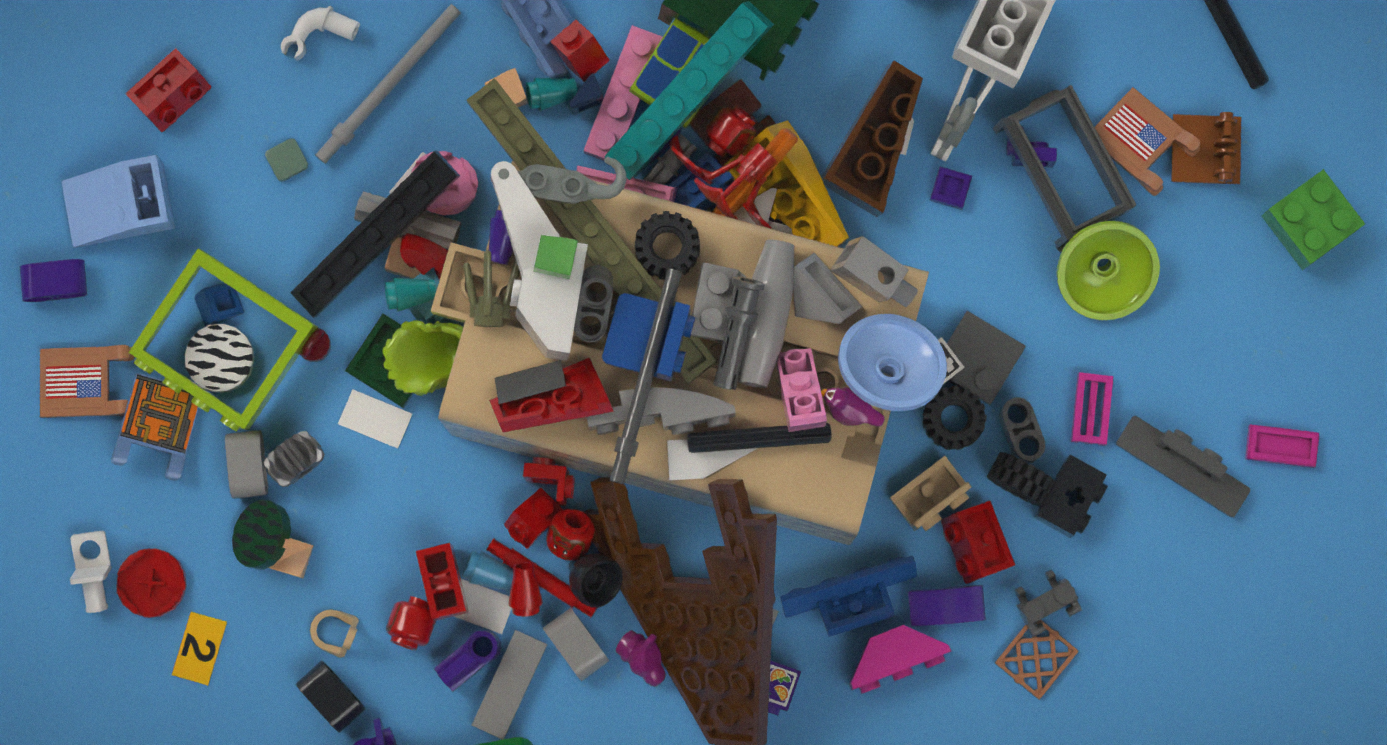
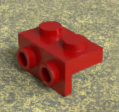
M533 457L532 463L524 462L523 477L526 482L557 485L556 501L559 506H566L567 499H573L575 478L573 475H569L567 466L555 465L554 459Z

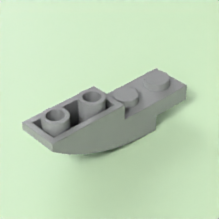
M650 388L640 427L655 424L654 418L661 417L664 431L671 429L672 435H678L694 431L693 425L707 422L708 428L730 424L729 418L735 417L736 412L734 405L699 392L674 388ZM635 389L619 391L622 405L612 407L614 412L588 416L589 430L597 429L598 435L619 431L618 425L625 424Z

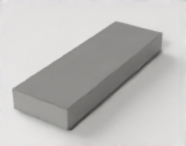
M515 630L472 726L502 740L505 738L548 644Z

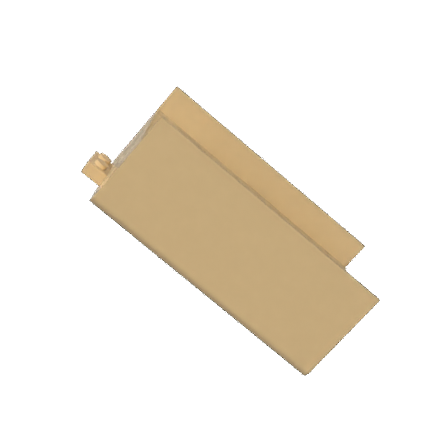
M512 161L511 164L516 168V170L520 171L519 168ZM592 180V181H594V182H596L597 184H600V185H606V186L609 185V184H606V183H602V182H599V181ZM623 189L619 195L611 199L591 200L635 257L634 241L636 239V232L641 228V223L645 219L649 220L651 215L655 213L660 215L663 214V211H669V214L677 212L682 214L683 218H688L692 222L693 227H696L698 231L700 253L695 266L691 267L686 275H681L673 304L675 306L676 302L690 305L691 316L703 262L737 269L747 278L752 279L766 240H779L793 244L795 246L794 267L815 253L831 270L844 248L628 189ZM535 198L559 236L574 239L544 200ZM670 232L658 235L653 243L654 252L663 259L676 257L682 248L679 237ZM489 241L487 244L486 251L489 250ZM451 242L431 312L434 315L465 324L438 416L440 422L452 436L532 458L554 459L557 465L567 466L568 468L600 477H611L617 452H614L617 438L622 437L625 424L618 425L619 431L598 435L597 429L589 430L587 417L502 432L489 401L497 397L495 378L559 360L544 357L515 317L517 309L515 306H510V318H503V327L474 326V318L470 317V302L463 265L464 263L470 264L478 302V297L483 296L485 251ZM514 251L508 265L491 261L492 297H500V304L503 303L514 264ZM587 255L585 257L583 272L588 267L594 265ZM903 265L908 269L903 280L918 289L916 296L907 307H904L892 298L887 301L878 302L834 274L862 306L856 313L840 324L796 317L793 290L781 352H787L792 349L811 348L820 390L848 387L841 375L838 364L839 347L846 332L859 320L877 314H895L916 321L929 272ZM879 271L878 280L883 284L884 276ZM519 272L518 280H521L522 277ZM655 275L651 276L662 290L665 280L659 279ZM593 282L588 285V288L595 292H600L606 288L600 282ZM614 290L604 336L598 341L586 342L577 337L575 331H573L569 357L567 361L561 360L562 368H565L590 357L612 407L622 405L619 391L635 389L639 375L638 372L608 365L602 359L619 297ZM586 316L582 321L585 324L594 325L599 322V319L594 316ZM699 338L717 360V363L690 384H687L682 376L676 372L673 374L672 381L653 377L650 388H674L699 392L734 405L736 414L735 417L729 418L730 424L708 428L707 422L693 425L694 431L692 432L787 426L777 363L767 388L752 387L737 382L736 390L723 389L713 385L723 342ZM822 396L827 417L826 423L830 424L832 439L829 443L757 448L704 479L669 480L667 440H687V436L691 432L672 435L671 429L664 431L662 419L657 417L654 418L655 424L639 427L636 438L639 445L636 456L631 457L624 483L714 508L708 484L717 479H743L753 514H776L777 526L851 545L860 529L891 411L872 406L873 409L884 415L885 421L880 427L865 423L846 426L832 417Z

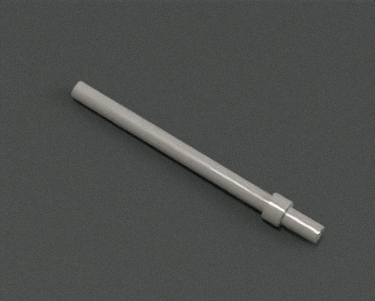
M450 4L343 124L339 122L331 131L332 137L315 154L320 161L326 164L342 145L347 146L355 137L353 134L355 130L461 14L455 6Z

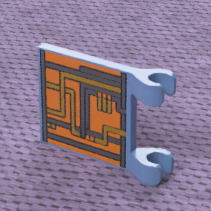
M136 372L111 463L123 466L127 462L131 443L171 454L165 478L177 481L183 471L199 407L191 402L194 396L184 389L177 393L163 384L162 379Z

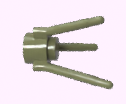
M487 250L484 252L483 296L478 297V302L470 264L464 263L463 265L470 302V317L474 318V326L503 327V318H510L514 279L518 280L520 271L515 258L504 300L500 304V297H492L491 252Z

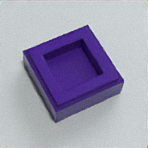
M940 166L930 201L963 210L972 175Z

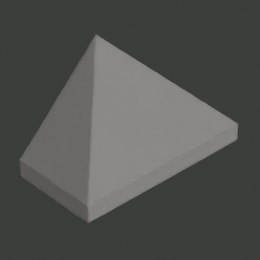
M815 253L793 268L796 317L840 324L862 307Z

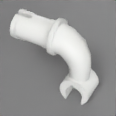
M332 6L309 10L298 19L292 34L283 39L281 51L286 55L291 45H298V51L294 56L298 61L306 54L307 49L304 42L315 29H319L321 32L327 30L353 41L358 33L360 23L333 11L334 8Z

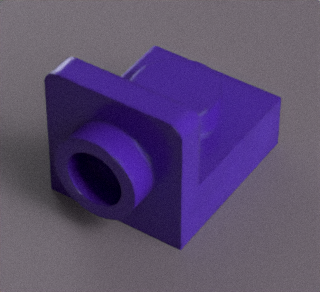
M1007 136L1006 155L1012 156V166H1023ZM1030 142L1043 167L1053 168L1057 161V148H1050L1046 142Z

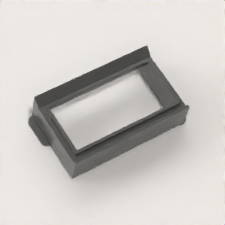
M1072 85L1061 91L1053 90L1031 101L1028 107L1002 118L993 127L996 134L1003 130L1005 131L1056 225L1061 237L1054 243L1059 252H1062L1065 245L1075 234L1087 226L1099 222L1112 221L1136 206L1133 197ZM1058 103L1062 105L1116 205L1078 226H1075L1019 123Z

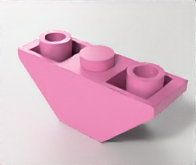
M811 348L792 349L787 352H781L776 363L788 432L825 427L827 417Z

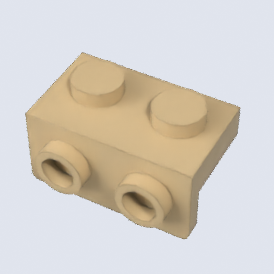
M944 456L889 499L914 531L921 526L927 531L942 519L938 514L947 506L955 510L968 500L969 496L966 492L972 486L969 482L964 481L947 457Z

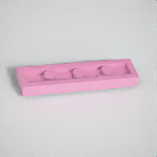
M633 25L631 26L583 150L585 154L604 160V156L631 127L641 99L629 92V90L663 38L662 36Z

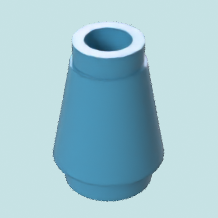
M472 551L466 562L462 577L469 579L471 584L509 591L512 584L513 570H510V568L483 551L480 554Z

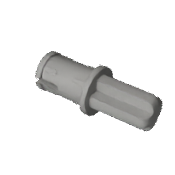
M683 135L679 136L680 146L689 158L697 148ZM670 148L662 158L660 156L657 157V164L643 180L665 185L673 175L677 176L679 174L677 170L683 163Z

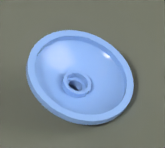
M877 314L863 318L849 328L839 347L838 364L845 383L863 401L884 410L908 411L927 404L938 394L946 377L947 362L939 341L926 327L904 316ZM883 373H887V374H889L891 377H887V376H885Z

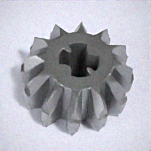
M301 431L285 440L274 451L269 453L268 457L265 458L264 465L274 481L282 487H288L318 466L325 454L320 448L321 445L307 431Z

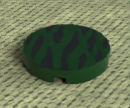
M258 500L250 504L240 514L234 526L232 536L233 552L237 561L245 567L264 570L273 566L283 556L286 548H283L285 539L289 540L291 534L290 518L286 510L272 501Z

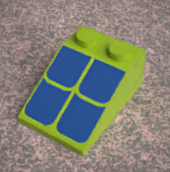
M675 18L632 84L629 92L651 105L708 42L709 38ZM704 103L697 109V111L688 119V121L682 127H688V125L691 123V121L699 112Z

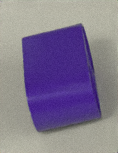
M82 259L58 260L19 266L23 302H44L87 296L85 261Z

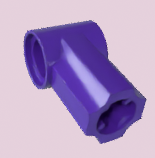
M477 631L463 645L438 664L434 670L444 684L454 692L486 664L499 656L502 649L501 641L492 632ZM484 636L488 637L493 644L492 652L486 657L480 656L475 647L478 639Z

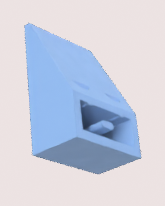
M157 155L121 161L62 181L73 248L175 229L164 164Z

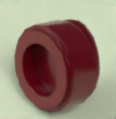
M317 328L311 334L300 353L305 360L318 362L328 356L331 350V340L326 332Z

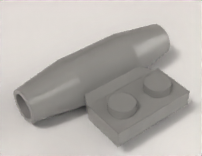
M766 240L752 279L763 282L765 286L764 290L759 292L755 309V312L758 314L757 320L750 325L746 340V347L738 376V382L741 384L767 388L781 352L794 289L795 246L791 243L779 240ZM702 263L692 310V316L696 318L691 336L723 342L728 323L725 308L730 306L734 290L732 277H746L739 270Z

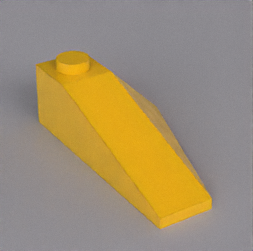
M788 120L766 127L744 150L743 156L757 143L765 149L783 128L790 129L798 137V141L769 174L768 180L761 186L757 196L771 188H776L777 191L770 217L774 220H781L792 229L793 235L839 247L849 236L808 148ZM734 156L726 164L736 160L739 156ZM740 165L727 171L733 175L734 180L740 176L736 171Z

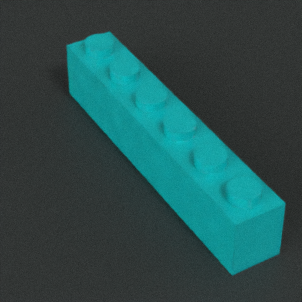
M750 1L743 2L604 157H610L619 161L626 171L627 179L631 180L638 176L774 24Z

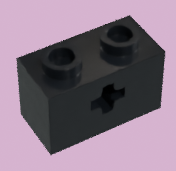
M1069 455L1056 475L1055 483L1045 502L1039 507L1034 518L1069 538L1074 536L1076 531L1082 534L1091 519V515L1087 514L1091 503L1094 501L1098 504L1108 485L1103 483L1107 474ZM1076 490L1079 492L1077 498L1081 503L1070 506L1068 505L1069 497L1065 493H1071Z

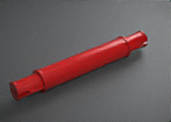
M495 538L489 544L486 551L503 560V564L512 569L514 564L520 562L534 564L538 586L571 606V608H577L590 618L596 612L598 607H590L581 603L570 590V585L514 550V548L509 549Z

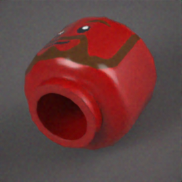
M735 105L733 108L723 107L707 125L706 133L711 139L708 146L721 157H724L726 153L736 157L740 156L757 135L756 128L754 127L757 123L756 120L738 105Z
M575 509L559 511L551 521L546 536L547 547L558 558L571 561L578 560L588 553L595 534L594 523L582 511Z
M410 596L408 602L399 601L394 604L386 625V632L391 636L390 642L414 651L417 650L418 646L428 644L436 620L431 618L427 601Z

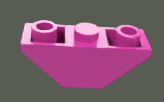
M901 625L868 639L849 685L851 690L859 688L861 694L881 687L879 679L892 675L893 680L896 681L912 675L911 667L924 662L927 669L945 662L943 654L951 652V649L946 643Z

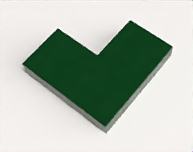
M382 314L345 371L404 409L414 393L405 394L403 390H398L395 387L394 380L388 379L389 370L384 368L383 363L386 358L382 353L387 339H392L394 332L401 328V325L385 314Z

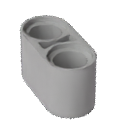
M255 430L225 434L228 480L232 499L267 495L268 479L267 469L264 465L265 448L262 431Z
M571 607L543 627L545 633L581 682L609 662L607 656Z

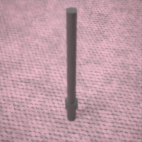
M667 270L622 437H618L614 452H617L610 477V481L624 484L631 457L636 456L639 442L636 441L682 275V272L678 270Z

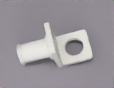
M101 530L73 534L70 540L76 570L70 578L71 585L82 584L87 613L104 611L108 609V604L106 603L103 580L106 579L112 569L106 533ZM88 540L95 541L100 547L99 556L94 559L84 557L80 551L83 542Z

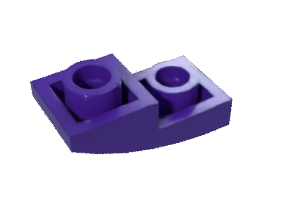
M983 585L950 586L942 589H921L908 592L911 626L986 620Z

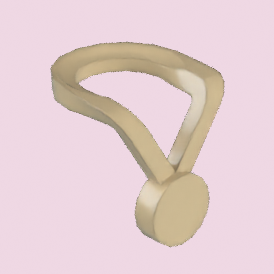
M338 610L322 611L311 622V639L322 650L339 658L344 657L347 649L350 650L358 630L356 627L359 620L354 615ZM325 617H337L351 625L342 647L325 644L319 639L317 626Z

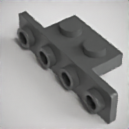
M1133 416L1116 441L1118 447L1227 516L1234 517L1250 493V488L1225 473L1228 467L1221 463L1223 458L1208 448L1201 451L1191 444L1193 439L1180 430L1175 429L1174 432L1167 430L1162 433L1137 416Z

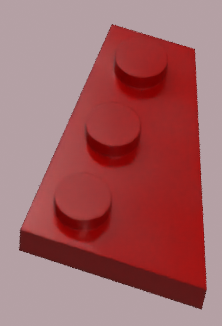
M590 357L563 368L565 387L502 404L498 403V397L489 400L502 432L614 412Z

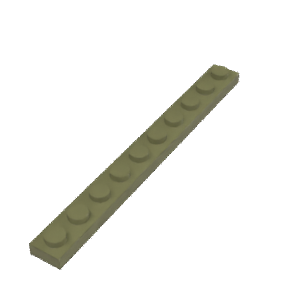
M495 78L466 100L520 171L533 164L566 169ZM544 200L575 240H578V243L588 244L586 255L592 263L604 266L611 271L613 290L618 296L627 293L659 302L662 290L591 200L576 204ZM683 337L680 351L686 352L681 373L679 374L687 384H690L717 363V360L699 337Z

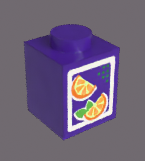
M770 661L768 713L778 716L780 710L788 711L801 671Z

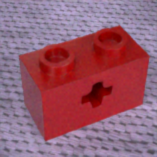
M446 543L416 551L432 620L438 621L469 613L453 545Z

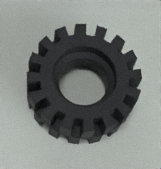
M663 211V214L660 215L655 213L651 215L649 220L645 219L641 223V228L636 232V239L634 241L636 257L644 269L648 271L649 275H655L659 279L665 280L668 269L678 270L683 275H686L689 269L695 266L700 253V239L696 227H693L692 222L688 218H683L682 214L677 212L669 214V211ZM665 232L677 235L682 243L680 253L672 259L659 257L653 249L656 237Z
M952 386L951 388L945 387L941 389L926 404L923 411L922 423L928 438H931L935 445H940L946 450H961L972 445L984 431L985 422L987 421V414L985 415L984 411L985 406L984 403L981 404L980 397L976 393L975 395L971 393L970 389L966 387L962 389L959 386ZM950 405L960 406L967 413V425L960 431H950L942 424V411Z
M1005 452L998 454L987 474V478L997 486L1002 487L1003 490L1009 491L1012 495L1040 507L1045 502L1055 483V480L1046 475L1045 472Z

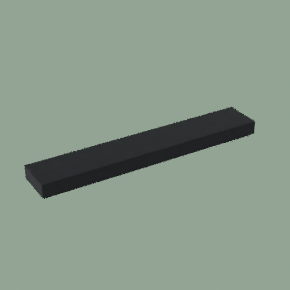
M433 151L290 293L313 318L317 317L460 177L459 173L438 151Z

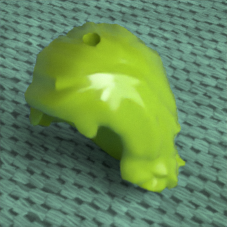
M418 320L403 322L401 328L394 332L392 339H387L386 346L382 351L386 358L383 363L384 368L389 370L388 379L394 380L395 387L398 390H403L405 394L415 393L418 396H423L429 392L433 393L437 389L445 388L463 327L459 324L440 323L439 321L435 324H425Z

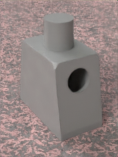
M864 236L850 240L830 270L878 302L887 301L892 298L904 307H907L918 292L917 288L903 280L908 269ZM879 271L884 276L883 284L878 280Z

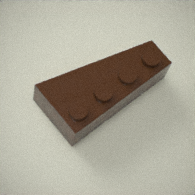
M894 60L885 68L821 177L827 188L875 217L884 213L899 155L902 152L909 121H911L923 80L921 76Z

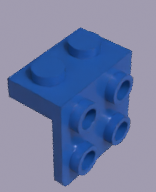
M623 293L618 297L602 354L604 363L640 372L659 302ZM676 302L675 306L672 307L653 377L672 381L674 372L681 373L686 352L680 351L683 337H691L696 318L690 315V305Z

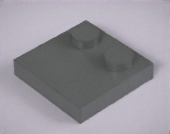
M966 311L947 343L965 368L948 381L959 386V388L964 389L966 387L970 389L971 393L974 395L976 393L980 397L979 400L990 406L1026 346L969 311Z

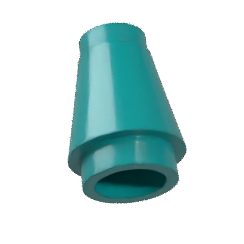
M534 78L532 82H526L530 109L538 108L539 111L569 101L578 92L574 78Z
M393 278V281L385 282L388 310L397 309V312L430 302L435 298L436 286L434 279Z

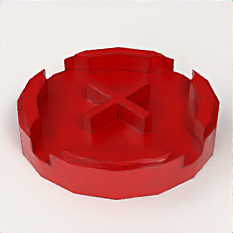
M156 548L141 549L131 554L122 563L117 574L116 588L122 604L132 613L147 618L161 617L173 611L183 600L187 588L186 573L180 561L169 552Z

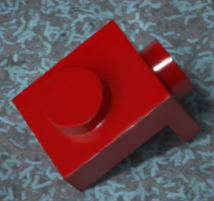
M540 488L512 512L504 526L515 541L528 549L550 527L553 517L563 509Z

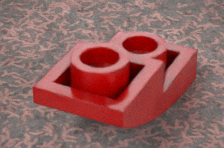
M406 233L402 236L400 254L403 261L410 268H416L422 275H425L434 267V271L440 279L448 250L414 234Z

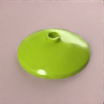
M1120 221L1099 222L1079 231L1065 245L1057 264V283L1063 298L1077 313L1095 320L1118 319L1133 313L1150 298L1158 282L1160 262L1155 246L1139 228ZM1101 259H1108L1106 265L1098 266V262Z

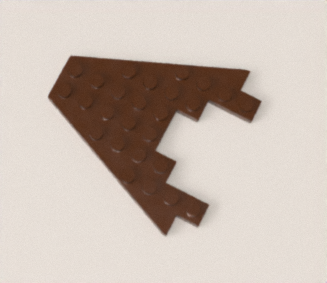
M599 477L591 481L590 484L597 509H588L583 513L589 516L594 523L595 534L592 541L599 554L615 560L622 569L623 581L620 590L647 637L651 634L657 637L655 642L661 653V661L708 743L714 745H765L767 743L773 604L776 600L774 593L776 514L752 513L743 479H717L709 483L708 487L725 546H711L702 551L709 578L674 577L665 544L641 543L625 484L612 482L610 477Z

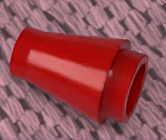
M530 562L516 563L513 565V578L508 605L516 616L527 617L536 615L540 612L543 600L535 576L534 564Z

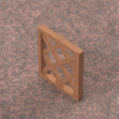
M1042 620L1037 621L1035 625L1042 623L1045 629L1049 631V636L1020 639L1028 630L1025 625L995 661V664L1011 676L1015 683L1023 686L1038 700H1040L1079 652L1062 638L1058 631H1054ZM1054 640H1059L1067 646L1068 652L1056 653ZM1050 641L1051 654L1039 655L1037 642ZM1033 642L1034 655L1021 656L1020 643ZM1016 644L1017 657L1005 658ZM1068 656L1059 669H1057L1056 657ZM1052 658L1053 671L1040 672L1039 659ZM1035 660L1036 672L1023 673L1022 661ZM1017 661L1019 674H1013L1007 669L1005 662ZM1053 675L1042 688L1041 676ZM1036 677L1037 690H1033L1024 683V678Z

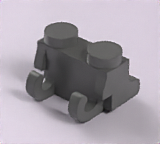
M1052 570L1045 572V576L1052 589L1039 597L1028 601L1025 596L1026 593L1021 586L1015 589V593L1020 601V604L1016 606L1032 637L1046 630L1042 623L1035 625L1037 621L1068 604L1071 606L1066 609L1069 617L1082 611L1077 601L1079 598L1067 579H1063L1058 584L1055 579L1056 575Z

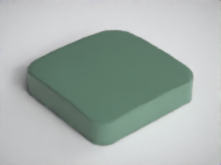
M288 139L267 150L265 153L275 176L281 182L308 168V162L295 139Z

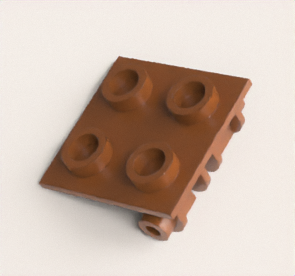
M1221 112L1220 116L1173 114L1174 122L1200 140L1201 149L1194 157H1190L1176 142L1172 144L1171 182L1240 184L1241 117L1234 116L1232 112Z

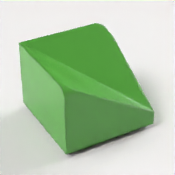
M541 235L533 272L570 279L578 240Z

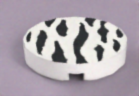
M226 324L208 325L197 331L188 342L185 351V367L191 379L205 390L221 393L230 392L242 386L251 375L253 369L254 349L248 338L235 327Z

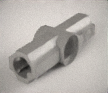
M363 191L356 206L354 220L362 222L386 198ZM425 210L399 236L402 238L406 233L414 234L449 250L451 242L457 243L462 224L459 221Z

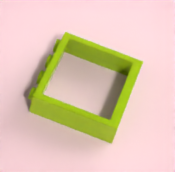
M198 248L128 353L136 357L134 364L149 374L153 370L157 371L165 377L162 381L163 384L177 393L184 389L194 396L191 400L193 404L206 412H209L211 408L223 415L220 421L237 432L240 427L244 430H250L300 355L304 344L318 326ZM201 267L297 330L242 414L146 351Z

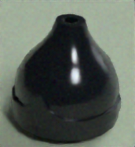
M587 554L569 563L570 590L581 603L590 607H602L612 601L621 589L623 581L622 569L615 560L601 554Z

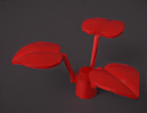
M675 136L669 142V146L675 156L697 176L694 182L702 194L710 202L715 203L720 212L727 217L738 220L731 212L726 198L744 180L749 184L756 180L746 203L744 202L742 206L756 225L772 229L761 218L754 200L761 186L768 180L765 175L778 162L759 143L745 156L741 154L736 160L714 172H710L689 160L680 146L678 136ZM740 165L736 170L740 176L724 192L722 188L710 187L698 179L700 178L711 185L713 183L711 180Z

